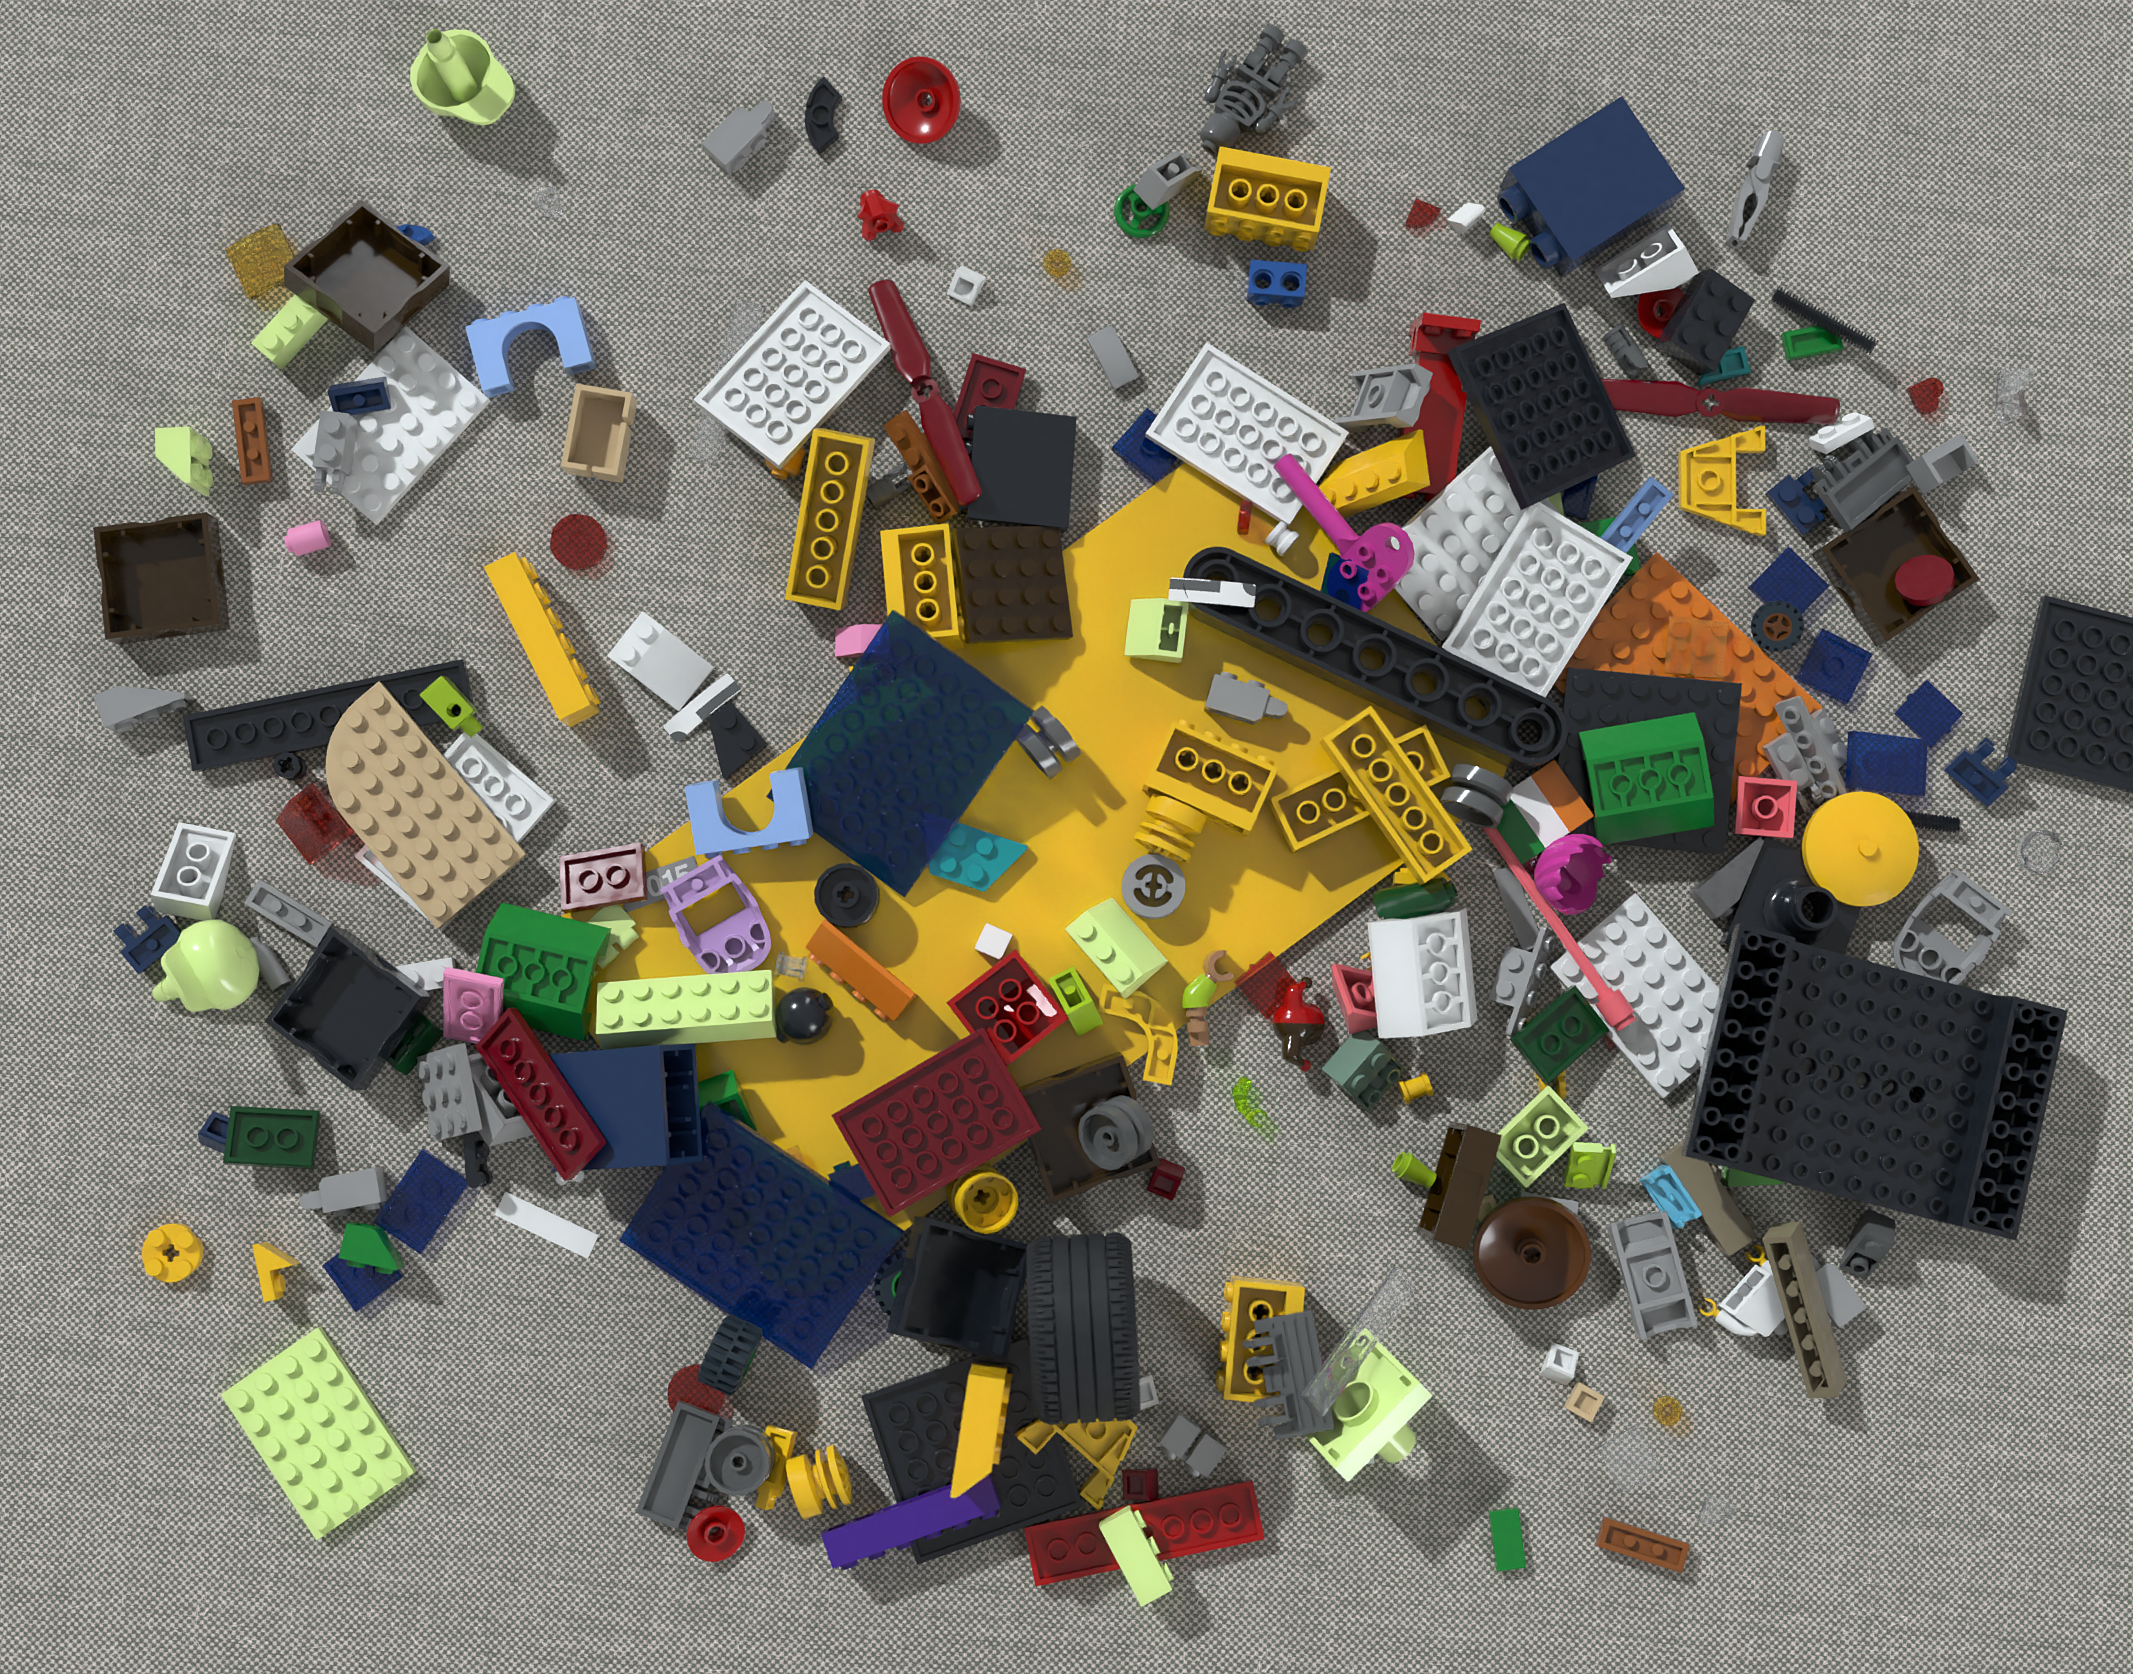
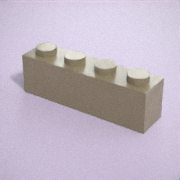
M1682 1140L1657 1158L1662 1165H1670L1703 1214L1698 1219L1723 1255L1731 1256L1758 1238L1753 1231L1756 1226L1746 1213L1744 1215L1737 1207L1740 1204L1738 1198L1730 1189L1726 1190L1720 1182L1723 1180V1177L1714 1165L1710 1166L1707 1162L1681 1156L1684 1140Z

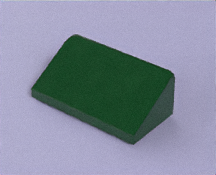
M422 1012L390 1056L388 1062L395 1070L408 1075L417 1065V1057L427 1054L443 1036V1030Z

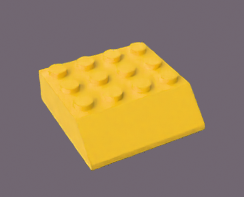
M974 1360L972 1362L967 1383L950 1497L952 1498L959 1497L991 1473L992 1464H999L1012 1374L1006 1373L1007 1365Z

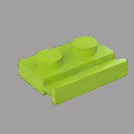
M1573 1142L1563 1176L1564 1187L1584 1189L1593 1188L1594 1185H1601L1602 1189H1606L1616 1157L1615 1144H1611L1610 1147H1602V1143Z

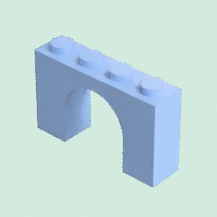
M562 296L556 298L554 303L546 305L540 303L528 306L527 310L517 313L515 311H507L500 314L499 318L491 320L487 318L478 319L472 322L473 325L465 327L481 388L488 398L516 391L508 364V351L513 340L528 330H544L556 337L564 368L570 376L597 368L581 308L575 297Z
M803 767L774 771L769 774L775 806L774 815L770 824L765 829L757 832L743 831L730 823L724 813L718 780L692 783L685 786L696 855L705 854V858H714L719 854L722 856V851L733 850L734 854L750 852V847L761 846L762 850L778 848V843L789 841L790 846L806 844V839L812 837L814 833Z

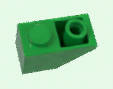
M359 1222L346 1224L338 1258L347 1260V1265L364 1268V1265L368 1264L376 1266V1272L392 1274L393 1270L396 1271L403 1268L404 1262L383 1228Z

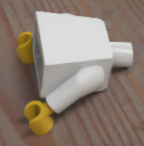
M1753 1245V1248L1759 1254L1758 1258H1753L1747 1251L1744 1253V1257L1748 1262L1758 1263L1761 1267L1755 1265L1719 1305L1722 1308L1721 1311L1716 1308L1715 1302L1710 1298L1704 1299L1712 1304V1309L1709 1312H1704L1698 1307V1310L1705 1316H1714L1717 1323L1737 1335L1754 1336L1760 1333L1767 1337L1773 1331L1777 1335H1783L1789 1329L1769 1260L1764 1258L1765 1251L1763 1247Z

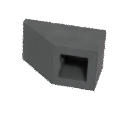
M1868 1209L1854 1226L1839 1268L1866 1280L1894 1246L1895 1220Z

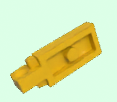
M767 1425L765 1431L771 1438L775 1448V1465L771 1475L756 1489L759 1493L755 1507L763 1510L773 1509L776 1498L781 1497L787 1478L786 1460L792 1457L797 1432L775 1425Z

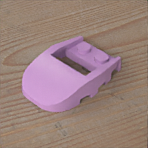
M720 854L659 889L661 894L665 895L670 908L669 914L678 930L680 940L684 947L688 948L694 955L697 963L706 973L747 972L760 965L766 959L770 951L771 939L759 905L746 885ZM731 882L746 908L696 936L681 910Z

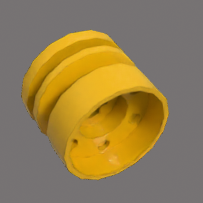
M1153 793L1145 812L1153 817L1155 822L1141 821L1139 827L1148 831L1149 835L1136 832L1133 839L1154 854L1162 855L1170 860L1188 863L1191 855L1180 849V847L1194 849L1196 844L1185 837L1186 833L1200 835L1207 816L1179 801Z
M988 1163L977 1166L948 1183L946 1187V1199L950 1209L975 1232L984 1234L998 1232L1008 1226L1015 1217L1018 1208V1193L1013 1184Z
M835 1444L826 1447L828 1460L821 1448L815 1451L816 1464L812 1465L806 1454L786 1460V1471L797 1509L804 1520L823 1514V1499H827L833 1510L839 1508L838 1495L844 1506L853 1503L850 1473L844 1458L840 1455Z

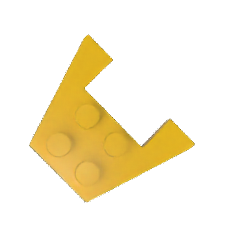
M1765 426L1755 427L1746 432L1736 433L1727 438L1714 440L1680 451L1678 453L1679 509L1756 536H1765L1766 509L1736 508V453L1765 452Z
M1117 1418L1109 1422H1099V1419H1096V1422L1081 1423L1078 1420V1423L1063 1424L1060 1421V1424L1055 1425L1045 1424L1038 1419L1019 1430L1015 1435L1033 1453L1037 1454L1051 1437L1058 1432L1096 1466L1097 1470L1078 1491L1081 1496L1099 1511L1104 1503V1496L1108 1488H1111L1115 1479L1114 1474L1119 1463L1123 1461L1138 1427L1131 1420L1117 1421Z

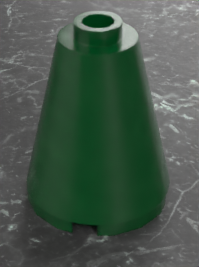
M1442 877L1428 880L1421 885L1415 882L1379 889L1373 894V899L1379 918L1383 917L1384 920L1391 918L1410 919L1443 913L1455 904V897L1458 896L1454 883L1451 880L1447 882Z

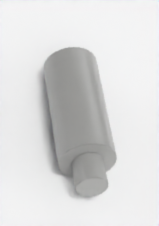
M257 936L251 938L250 941L257 953L259 971L272 992H277L289 985L291 980L267 943L262 944Z

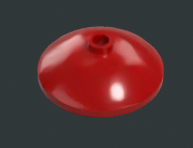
M917 56L900 62L890 72L884 84L882 106L885 118L893 131L906 141L926 144L943 138L955 125L961 106L960 89L953 73L943 63L930 57ZM929 95L932 98L931 105L927 104V97Z

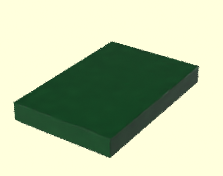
M1572 985L1512 1036L1510 1041L1545 1085L1552 1082L1610 1030L1576 985Z
M231 1106L223 1164L314 1170L321 1112L316 1110Z

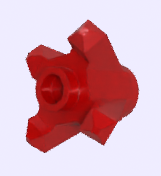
M876 189L868 190L861 195V207L857 218L862 220V238L866 241H872L876 238L877 232L881 233L890 229L893 233L903 230L904 222L896 215L899 204L886 199Z

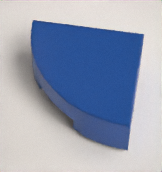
M408 224L397 227L404 235L423 246L435 239L434 235L425 227Z

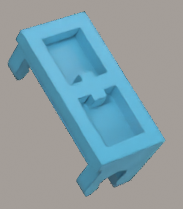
M1661 1165L1639 1180L1659 1211H1667L1672 1229L1675 1227L1682 1228L1688 1220L1697 1219L1703 1215L1670 1165Z

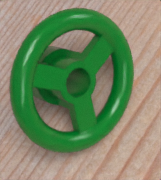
M1134 184L1124 189L1116 199L1114 205L1115 220L1126 234L1136 238H1148L1156 235L1165 227L1170 213L1169 204L1166 201L1152 210L1143 202L1139 195H1136L1133 189L1137 184ZM1127 198L1131 202V211L1134 215L1130 225L1126 223L1122 214L1123 204ZM1140 206H1144L1147 210L1145 212H1140L1137 210V208ZM1150 215H1161L1159 221L1153 227L1144 230L1138 229L1143 219Z

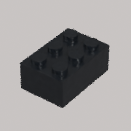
M1712 268L1700 272L1692 279L1655 345L1698 376L1715 372L1755 299Z

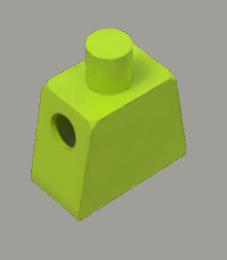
M440 676L420 694L423 700L452 730H457L460 727L470 738H473L484 728L473 716L478 710L448 677ZM456 704L461 708V713L457 717L452 713V708Z

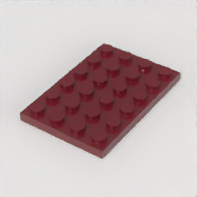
M985 1027L980 1028L831 1115L889 1217L1042 1129Z

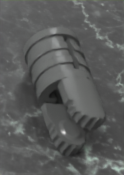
M1623 323L1602 337V340L1606 343L1608 349L1611 350L1617 362H1619L1630 377L1638 376L1641 373L1640 371L1648 366V360Z
M905 462L867 488L865 497L875 511H878L881 506L886 505L887 502L892 501L893 498H897L913 487L909 479L898 487H895L892 482L893 479L902 475L908 469Z

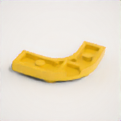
M1103 983L1097 1011L1135 1021L1144 1030L1148 1039V1054L1142 1080L1171 1086L1177 1058L1178 1041L1174 1024L1168 1013L1156 1000L1145 993L1135 990L1124 999L1113 985Z

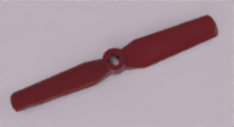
M890 279L877 281L868 288V293L884 337L891 345L890 353L895 367L912 386V397L920 408L922 428L958 504L965 506L973 503L979 498L982 490L952 410L942 399L941 388L932 379L929 353L894 281ZM925 388L930 390L928 398L924 397Z
M1600 379L1614 410L1669 417L1699 412L1706 417H1714L1721 414L1738 422L1833 425L1840 413L1839 399L1747 387L1723 392L1713 388H1704L1699 391L1679 381ZM1712 394V399L1716 400L1717 403L1712 405L1710 410H1707V406L1703 405L1702 401L1708 399L1709 395Z

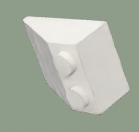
M1669 223L1594 269L1611 298L1673 289L1678 285L1687 283L1693 276L1699 273L1687 249Z
M643 611L607 655L612 661L678 712L683 709L714 669L711 664Z
M179 822L151 893L156 912L202 921L215 920L223 898L236 834Z

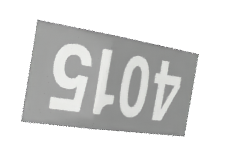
M694 856L646 872L648 900L623 904L625 911L630 912L666 899L659 889L697 868Z

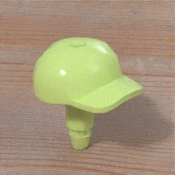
M437 29L430 30L426 35L427 43L421 48L420 54L415 58L410 68V81L416 98L427 110L439 116L458 117L477 125H488L497 121L514 100L515 86L505 68L494 58L487 42L479 35L468 30L453 29L445 32H440Z
M221 920L197 922L183 930L177 943L162 956L161 965L167 976L153 988L152 996L158 1002L180 998L184 1007L191 1012L205 1011L212 1008L229 1010L242 1004L257 988L259 963L256 950L251 941L240 930L229 923Z

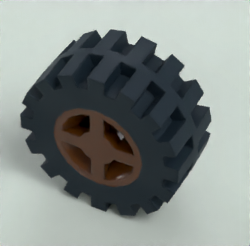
M1781 600L1769 601L1761 605L1754 613L1751 621L1753 638L1759 646L1771 652H1783L1793 648L1800 641L1804 631V622L1799 610L1792 604Z

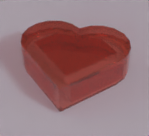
M1932 377L1907 388L1906 391L1916 411L1922 415H1928L1937 409L1939 405L1938 397L1942 395L1944 386L1939 379Z

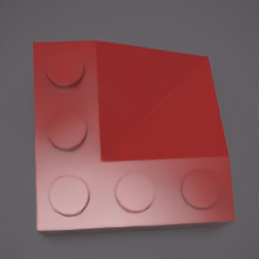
M1016 949L946 1002L970 1034L985 1027L1006 1066L1010 1065L1069 1019Z

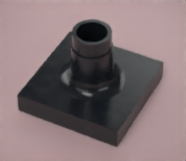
M1762 837L1764 843L1741 897L1733 905L1735 910L1729 916L1719 944L1729 948L1734 926L1742 923L1794 937L1795 942L1844 955L1862 907L1838 903L1829 890L1816 887L1806 871L1802 851L1770 838ZM1805 896L1813 906L1814 915L1811 922L1803 916L1801 911V903Z

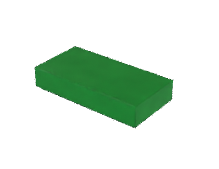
M1819 326L1787 331L1781 334L1786 362L1840 352L1844 349L1841 338L1832 335Z
M1512 1507L1488 1510L1496 1570L1505 1571L1526 1568L1519 1509Z

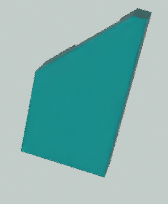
M1744 346L1728 349L1715 372L1703 374L1697 382L1698 387L1749 375L1751 371Z

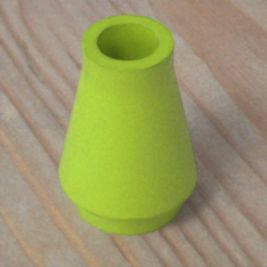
M1499 222L1494 225L1489 233V237L1500 246L1510 259L1515 258L1520 261L1529 250L1528 235L1506 227Z
M1403 1151L1399 1153L1391 1169L1397 1178L1422 1185L1428 1189L1433 1185L1437 1176L1435 1172L1431 1171L1411 1152L1408 1154Z

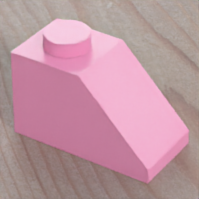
M860 624L836 629L835 658H871L874 656L875 658H892V645L890 643L888 625Z

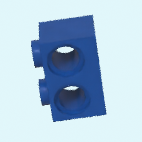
M1251 260L1246 301H1253L1252 303L1258 306L1279 303L1284 308H1296L1297 305H1302L1305 297L1307 264ZM1263 279L1270 286L1266 289H1260L1256 286L1255 282ZM1293 282L1298 289L1288 291L1284 288L1283 284Z

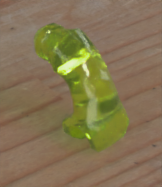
M1242 1076L1238 1079V1083L1233 1088L1231 1087L1235 1107L1252 1127H1262V1125L1254 1121V1116L1260 1113L1268 1117L1267 1113L1262 1109H1252L1248 1105L1247 1099L1249 1096L1247 1095L1249 1088L1252 1086V1081Z

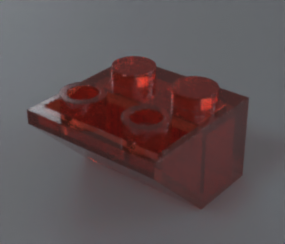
M311 783L290 799L275 820L309 865L314 864L355 832L342 817L325 788L316 783Z

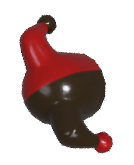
M1308 976L1303 977L1301 982L1290 985L1287 988L1284 1004L1276 1010L1272 1022L1273 1031L1282 1042L1283 1059L1298 1066L1304 1072L1310 1070L1311 1064L1309 1060L1302 1059L1301 1047L1316 1043L1321 1038L1325 1026L1321 1010L1315 1004L1303 1001L1304 989L1311 988L1313 984L1312 979Z

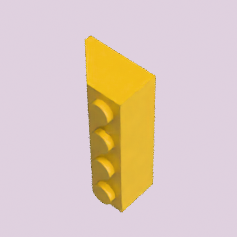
M1418 429L1333 464L1318 487L1341 516L1347 518L1430 486L1423 430Z

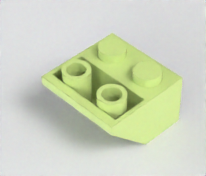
M191 427L155 428V456L185 484L203 496H209V487L213 485L212 472L209 470V459L212 458L210 442Z
M1164 598L1131 600L1124 656L1181 663L1189 603L1186 601H1170Z

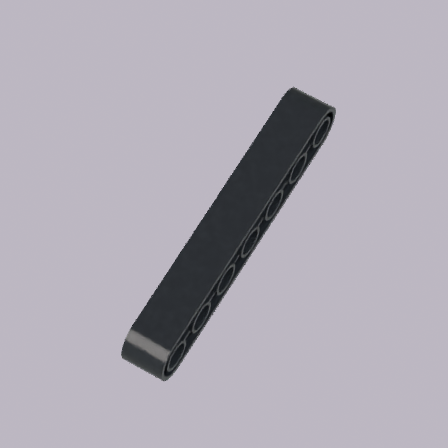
M1226 547L1203 549L1190 559L1185 568L1183 578L1206 580L1211 576H1220L1226 582L1256 585L1254 607L1188 602V613L1196 620L1420 726L1426 725L1428 730L1508 768L1519 771L1538 768L1557 756L1565 745L1568 734L1566 718L1562 710L1548 698ZM1263 600L1273 601L1279 608V617L1272 621L1261 619L1256 612V605ZM1316 624L1327 627L1331 634V641L1323 646L1312 643L1308 637V629ZM1365 649L1378 651L1383 659L1382 667L1378 670L1366 669L1360 661L1361 652ZM1419 673L1429 675L1434 681L1433 693L1422 695L1416 692L1412 684L1414 675ZM1478 698L1483 701L1486 706V715L1483 719L1475 720L1467 715L1465 711L1467 699ZM1528 722L1536 727L1538 739L1535 744H1525L1519 739L1517 728L1520 723Z

